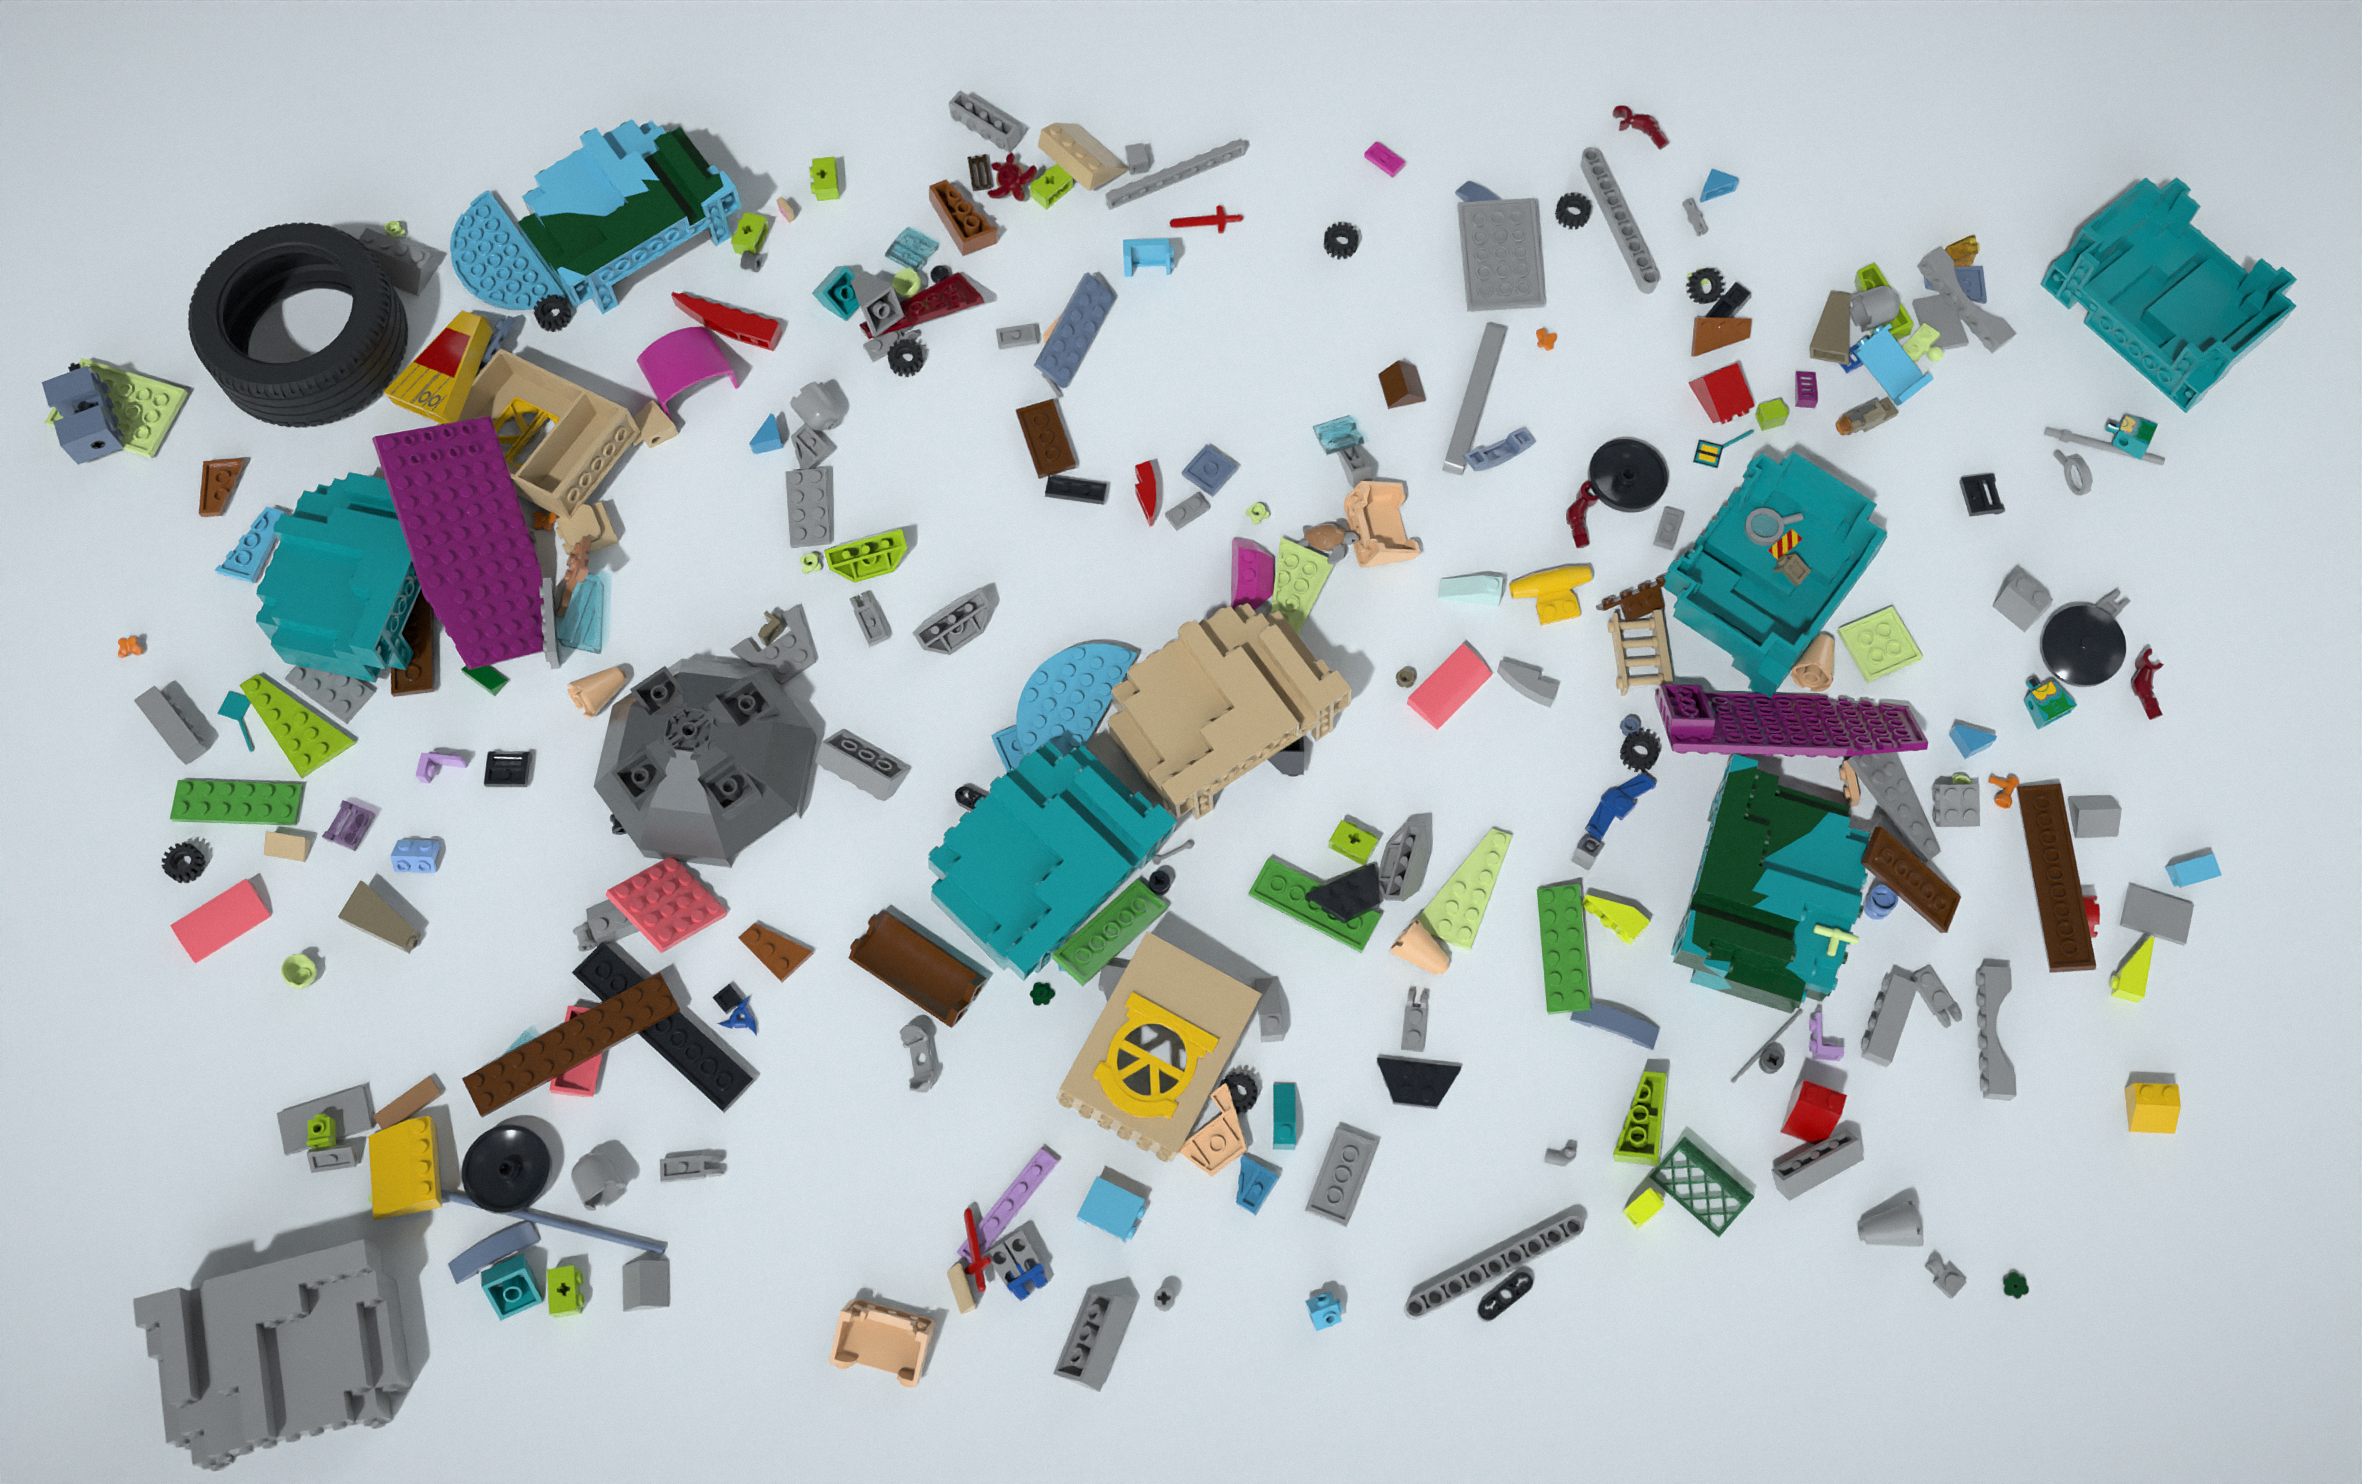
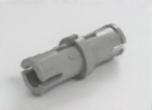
M1689 198L1690 203L1686 199L1682 205L1688 215L1689 223H1692L1697 236H1701L1700 232H1702V235L1706 234L1708 228L1702 219V212L1698 210L1693 198Z

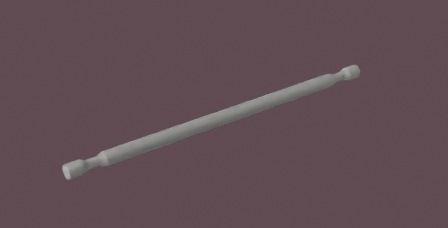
M1801 1009L1738 1072L1736 1077L1731 1080L1732 1083H1735L1795 1019L1803 1012Z

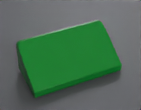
M464 666L461 669L465 676L493 696H496L508 682L507 679L488 666L472 670Z

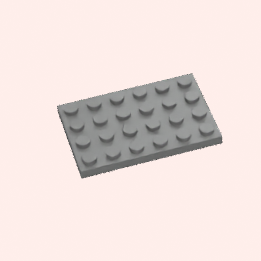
M1534 198L1458 202L1457 209L1467 312L1544 307Z

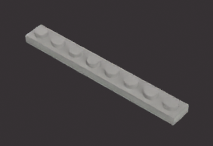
M1242 139L1231 141L1222 147L1214 148L1202 155H1196L1185 162L1182 161L1170 168H1164L1153 175H1147L1143 179L1130 182L1121 188L1113 189L1105 194L1106 205L1109 210L1244 156L1245 144Z

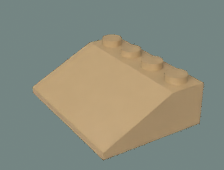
M1053 123L1041 129L1037 147L1088 191L1118 177L1129 169L1078 124Z

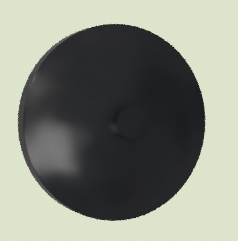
M1617 439L1605 443L1594 453L1588 466V481L1593 493L1605 505L1621 512L1635 513L1651 508L1661 499L1668 483V473L1662 458L1651 447L1636 440Z
M2073 606L2060 611L2046 624L2040 639V652L2044 664L2056 678L2072 686L2091 687L2104 683L2121 668L2126 656V639L2120 625L2108 613L2091 606Z
M518 1125L498 1126L480 1135L467 1150L461 1169L462 1184L472 1202L483 1210L500 1215L517 1213L534 1204L546 1190L552 1174V1158L545 1142L530 1129Z

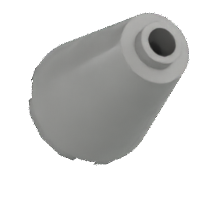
M1913 1201L1905 1202L1860 1222L1861 1227H1857L1860 1241L1864 1240L1867 1245L1924 1246L1923 1234L1919 1235L1921 1225Z

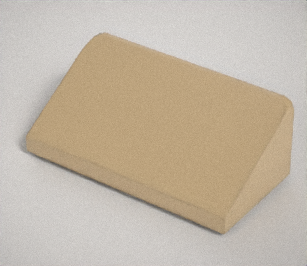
M266 831L264 855L305 862L311 842L305 837Z
M957 1263L947 1271V1276L961 1314L975 1310L977 1306L964 1273V1268L962 1264Z

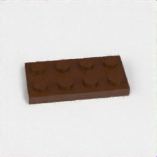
M1053 399L1015 409L1038 479L1076 468V463Z

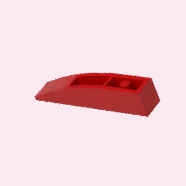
M672 292L671 294L674 304L679 309L709 329L739 342L770 351L775 350L782 334L780 323L775 319L762 318L757 314H748L737 308L724 307L720 303L714 304L702 298L689 297L685 293Z

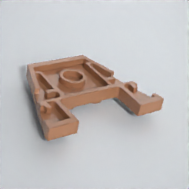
M582 536L580 542H576L574 545L573 555L570 554L566 565L569 568L566 570L563 579L565 583L556 613L558 617H565L577 582L583 583L588 573L589 558L587 553L589 554L591 542L589 537Z

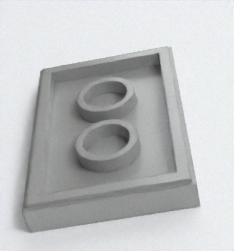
M1942 295L1913 300L1912 305L1920 327L1926 323L1940 333V337L1931 347L1937 346L1942 350L1968 345L1969 341L1961 319L1955 310L1946 303Z
M2130 885L2127 889L2120 926L2184 946L2187 943L2194 905Z

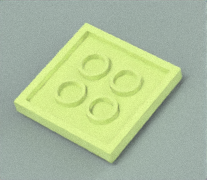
M1893 606L1839 628L1837 631L1866 683H1870L1923 659Z

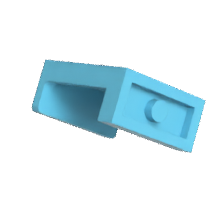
M1169 238L1123 240L1125 277H1132V267L1166 266V275H1170V268H1174L1173 246H1169Z
M1097 1176L1077 1214V1219L1084 1224L1089 1223L1126 1243L1128 1239L1132 1240L1137 1230V1227L1134 1225L1138 1218H1143L1147 1207L1144 1206L1145 1199Z

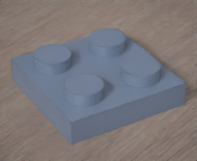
M1206 444L1184 468L1182 476L1213 497L1236 472L1237 465Z

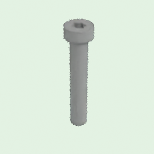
M1042 373L1041 376L1047 380L1059 399L1062 398L1063 395L1054 382Z

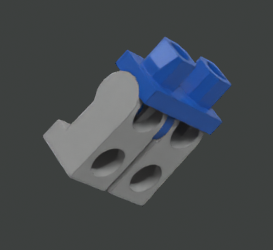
M1022 1230L1005 1240L1007 1247L1016 1259L1015 1262L1003 1243L985 1253L986 1257L991 1258L992 1266L1011 1294L1014 1293L1020 1302L1030 1296L1029 1291L1025 1287L1030 1281L1034 1282L1038 1290L1048 1284L1044 1274L1045 1269Z

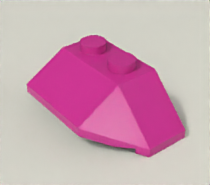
M1233 538L1231 607L1234 609L1239 605L1243 606L1248 603L1255 611L1273 595V557L1251 540Z

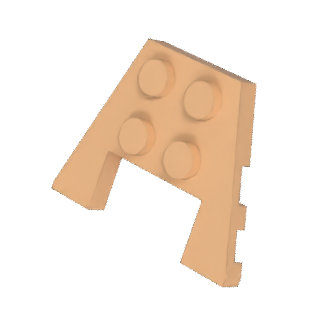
M1226 1083L1210 1094L1222 1115L1187 1141L1185 1139L1179 1150L1181 1154L1211 1176L1217 1174L1248 1151L1230 1089Z

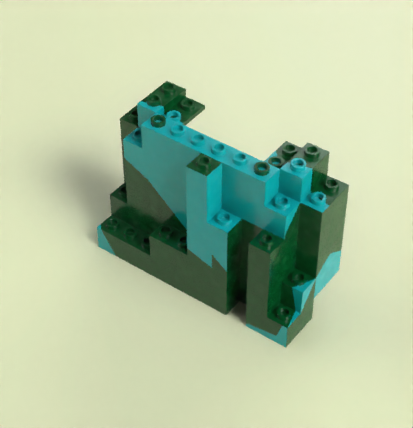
M1733 754L1725 769L1721 787L1711 804L1707 821L1711 822L1685 919L1675 936L1670 955L1674 956L1673 963L1694 969L1691 983L1792 1014L1796 1008L1799 1009L1801 1002L1804 1003L1806 997L1822 1002L1826 996H1830L1832 990L1835 991L1838 983V978H1835L1836 971L1842 964L1845 965L1848 958V952L1845 950L1847 944L1850 945V943L1839 940L1836 955L1830 956L1827 954L1831 937L1814 933L1813 930L1817 924L1831 929L1838 928L1842 932L1853 934L1850 931L1852 924L1855 925L1857 918L1861 917L1864 908L1861 905L1863 893L1860 892L1861 885H1865L1868 873H1865L1866 868L1861 864V860L1868 846L1870 833L1849 826L1851 815L1848 814L1850 806L1778 784L1780 776L1757 769L1759 761Z

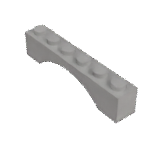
M1942 246L1924 257L1917 268L1921 274L1930 281L1933 288L1942 295L1946 303L1955 310L1958 317L1967 324L1971 332L1980 339L1984 347L1992 354L2007 344L2017 334L2005 319L1983 311L1966 296L1957 281L1954 260Z
M1984 966L1976 975V985L1979 986L1976 1002L1977 1006L1980 1007L1977 1025L1981 1028L1978 1047L1982 1053V1057L1979 1059V1069L1982 1070L1980 1091L1983 1092V1099L2010 1101L2017 1096L2016 1074L2009 1067L2001 1053L1997 1040L1996 1024L2000 1006L2006 995L2012 990L2011 968Z

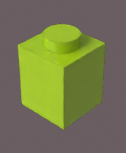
M1778 399L1758 405L1755 417L1761 430L1764 431L1784 425L1789 413L1786 405H1783L1782 400Z

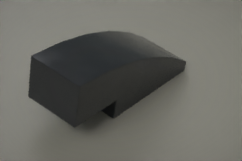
M1735 282L1704 317H1734L1749 301L1751 292Z

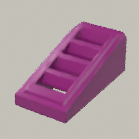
M1796 371L1795 407L1815 408L1818 403L1816 372ZM1801 377L1811 378V380L1801 379ZM1801 383H1809L1811 385H1801ZM1802 389H1811V391H1803Z

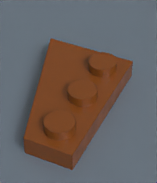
M1694 317L1691 356L1695 357L1749 339L1752 318Z
M243 458L203 461L199 515L201 517L222 516L245 464Z
M755 923L738 937L781 983L814 954L811 950Z

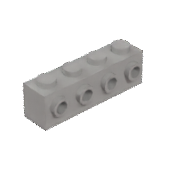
M961 90L949 101L950 115L953 120L961 122L969 130L977 132L983 139L990 140L999 149L1010 152L1020 141L1019 126Z
M154 685L134 699V701L175 755L187 765L207 750L202 744L205 740L198 732L194 733L191 730L194 726L186 717L183 719L180 716L183 713L175 703L171 704L169 702L172 699L171 696L164 689L160 691Z
M1895 974L1889 979L1884 980L1881 991L1884 992L1882 999L1878 998L1874 1010L1877 1011L1875 1018L1872 1017L1868 1024L1869 1036L1868 1038L1865 1037L1860 1049L1863 1050L1862 1058L1884 1067L1892 1063L1919 984Z
M1844 1129L1771 1169L1777 1190L1790 1201L1863 1161L1864 1156L1859 1139L1849 1130Z

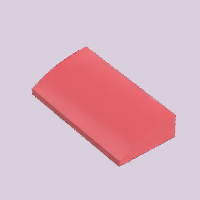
M1462 643L1408 697L1407 705L1438 730L1492 676V673Z
M244 879L170 926L191 959L198 963L270 918L271 914L253 884L249 880Z
M568 1005L564 1023L590 1009ZM603 1053L551 1080L550 1092L560 1095L594 1097Z

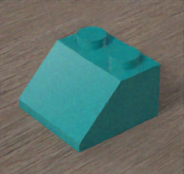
M836 266L812 292L823 307L844 321H847L860 307L851 283L856 276L847 266Z
M524 1253L481 1272V1287L500 1321L543 1302L534 1272Z

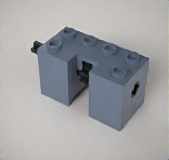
M71 363V366L68 367L70 372L43 381L42 386L48 406L50 408L55 407L59 411L60 416H63L62 419L53 422L60 446L79 465L124 448L122 443L124 436L117 427L119 420L112 411L114 404L111 398L108 397L107 393L110 391L106 382H101L96 371L93 372L88 365L81 368L79 363Z

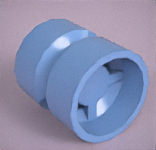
M1878 885L1865 898L1863 910L1868 917L1874 920L1884 919L1896 907L1898 896L1886 885Z

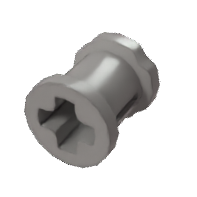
M582 924L573 929V933L577 936L579 942V951H589L597 946L589 924Z
M1160 1288L1154 1294L1155 1306L1160 1311H1169L1174 1306V1295L1168 1288ZM1165 1294L1167 1299L1170 1300L1166 1301L1165 1305H1162V1302L1158 1299H1161L1162 1295Z

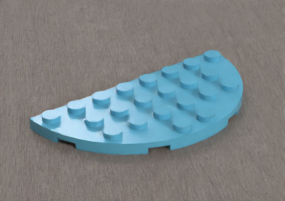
M487 190L474 199L467 211L461 214L457 220L450 241L452 265L463 286L482 302L507 310H532L534 306H537L536 302H542V297L547 299V295H550L551 298H553V294L557 295V297L561 296L563 299L566 298L490 191Z
M1084 644L1065 649L1041 664L1025 684L1018 702L1016 730L1023 756L1027 753L1032 754L1041 744L1045 746L1048 742L1053 744L1064 756L1074 747L1077 749L1081 745L1085 747L1112 701L1111 690H1113L1117 683L1123 681L1137 653L1110 644Z

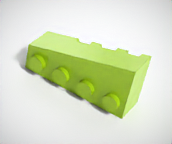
M1875 262L1857 270L1854 281L1857 293L1880 286L1891 288ZM1900 303L1899 313L1896 318L1882 326L1885 327L1890 323L1892 327L1888 331L1898 341L1911 334L1914 323ZM1876 328L1869 330L1871 337L1874 335L1872 331Z
M1643 1072L1633 1104L1628 1112L1627 1120L1613 1152L1614 1161L1659 1166L1667 1091L1666 1073Z

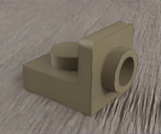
M1796 554L1781 556L1776 561L1777 565L1773 569L1775 573L1782 572L1794 586L1800 585L1811 572Z
M765 611L763 614L768 624L761 627L758 636L761 643L767 647L784 629L781 624L782 620L778 615Z

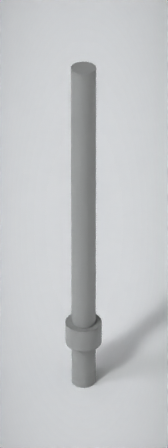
M2046 427L2044 435L2058 438L2062 442L2068 443L2070 441L2135 458L2113 446V444L2071 434V431L2063 429L2060 431ZM2145 453L2141 460L2163 465L2165 457Z

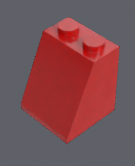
M1738 363L1723 367L1688 382L1712 423L1720 422L1721 425L1732 421V416L1737 414L1738 417L1750 413L1748 409L1755 407Z
M1803 1080L1791 1093L1780 1133L1814 1145L1828 1139L1842 1116L1847 1095Z

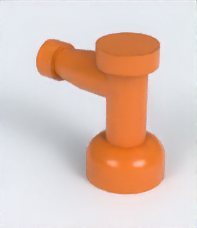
M1991 775L1988 783L1995 784L2004 789L2002 794H1998L1995 797L1994 803L2001 808L2009 809L2012 805L2011 794L2014 788L2018 787L2019 780L2015 777H2007L2005 781Z

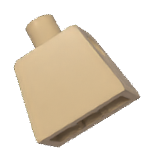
M653 400L633 418L640 430V433L631 443L633 446L644 441L649 448H653L678 435L674 423Z

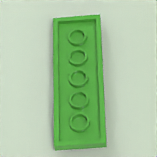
M178 780L170 819L173 822L296 826L303 786L301 784Z
M1268 858L1251 887L1248 896L1362 953L1381 918V914L1372 910L1353 920L1342 923L1335 919L1333 915L1322 911L1320 905L1313 901L1309 903L1305 900L1306 893L1324 885Z
M1137 878L1054 952L1052 959L1079 984L1084 986L1168 909V905Z
M1579 884L1537 889L1547 1013L1550 1015L1591 1010L1581 887Z

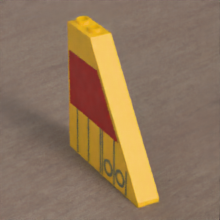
M462 310L383 393L395 406L436 423L458 422L493 332L489 326V321L482 315L477 316L473 312L469 313Z

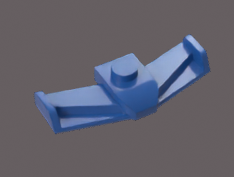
M1642 773L1615 789L1607 790L1601 796V801L1585 830L1601 842L1615 816L1622 821L1636 806V803L1632 800L1651 789L1653 790L1656 787V783L1646 774Z

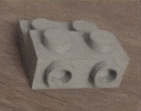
M1979 784L1935 785V789L1932 791V800L1935 802L1932 819L1935 827L1980 826Z

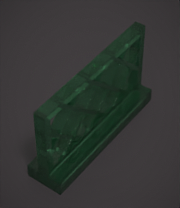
M1685 1136L1649 1176L1651 1180L1718 1238L1754 1198L1749 1191ZM1678 1150L1686 1157V1166H1673V1156ZM1670 1160L1671 1167H1664ZM1689 1160L1695 1165L1689 1166ZM1690 1168L1702 1170L1704 1181H1691ZM1671 1169L1672 1182L1663 1183L1656 1177L1661 1170ZM1674 1169H1687L1688 1182H1675ZM1706 1175L1709 1176L1712 1180L1707 1181ZM1717 1183L1721 1187V1196L1708 1197L1707 1184ZM1691 1184H1704L1705 1197H1692ZM1667 1185H1672L1673 1191ZM1675 1185H1688L1689 1198L1677 1196ZM1724 1190H1725L1730 1196H1724ZM1734 1198L1741 1205L1735 1212H1726L1725 1199ZM1709 1199H1722L1723 1212L1710 1213ZM1690 1200V1206L1684 1201ZM1693 1200H1706L1707 1213H1697L1693 1210ZM1733 1214L1727 1221L1726 1215ZM1710 1215H1723L1724 1225L1719 1231L1711 1225ZM1701 1216H1707L1708 1222Z

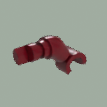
M1619 105L1614 108L1612 116L1616 119L1619 117L1625 119L1620 121L1619 131L1626 130L1632 125V128L1640 130L1651 137L1652 142L1659 150L1670 142L1663 131L1660 130L1658 121L1650 114L1635 113L1632 116L1631 109L1625 105Z
M1589 481L1581 485L1576 494V500L1566 511V522L1573 529L1571 532L1576 548H1584L1589 545L1587 531L1583 527L1585 525V514L1588 508L1594 506L1599 500L1596 495L1590 497L1586 494L1591 488Z
M2152 648L2147 649L2136 658L2135 667L2137 673L2132 681L2134 695L2138 696L2140 701L2143 700L2142 706L2149 720L2163 715L2157 698H2153V695H2155L2153 692L2154 673L2162 668L2164 664L2159 662L2157 665H2153L2149 661L2148 657L2153 653Z

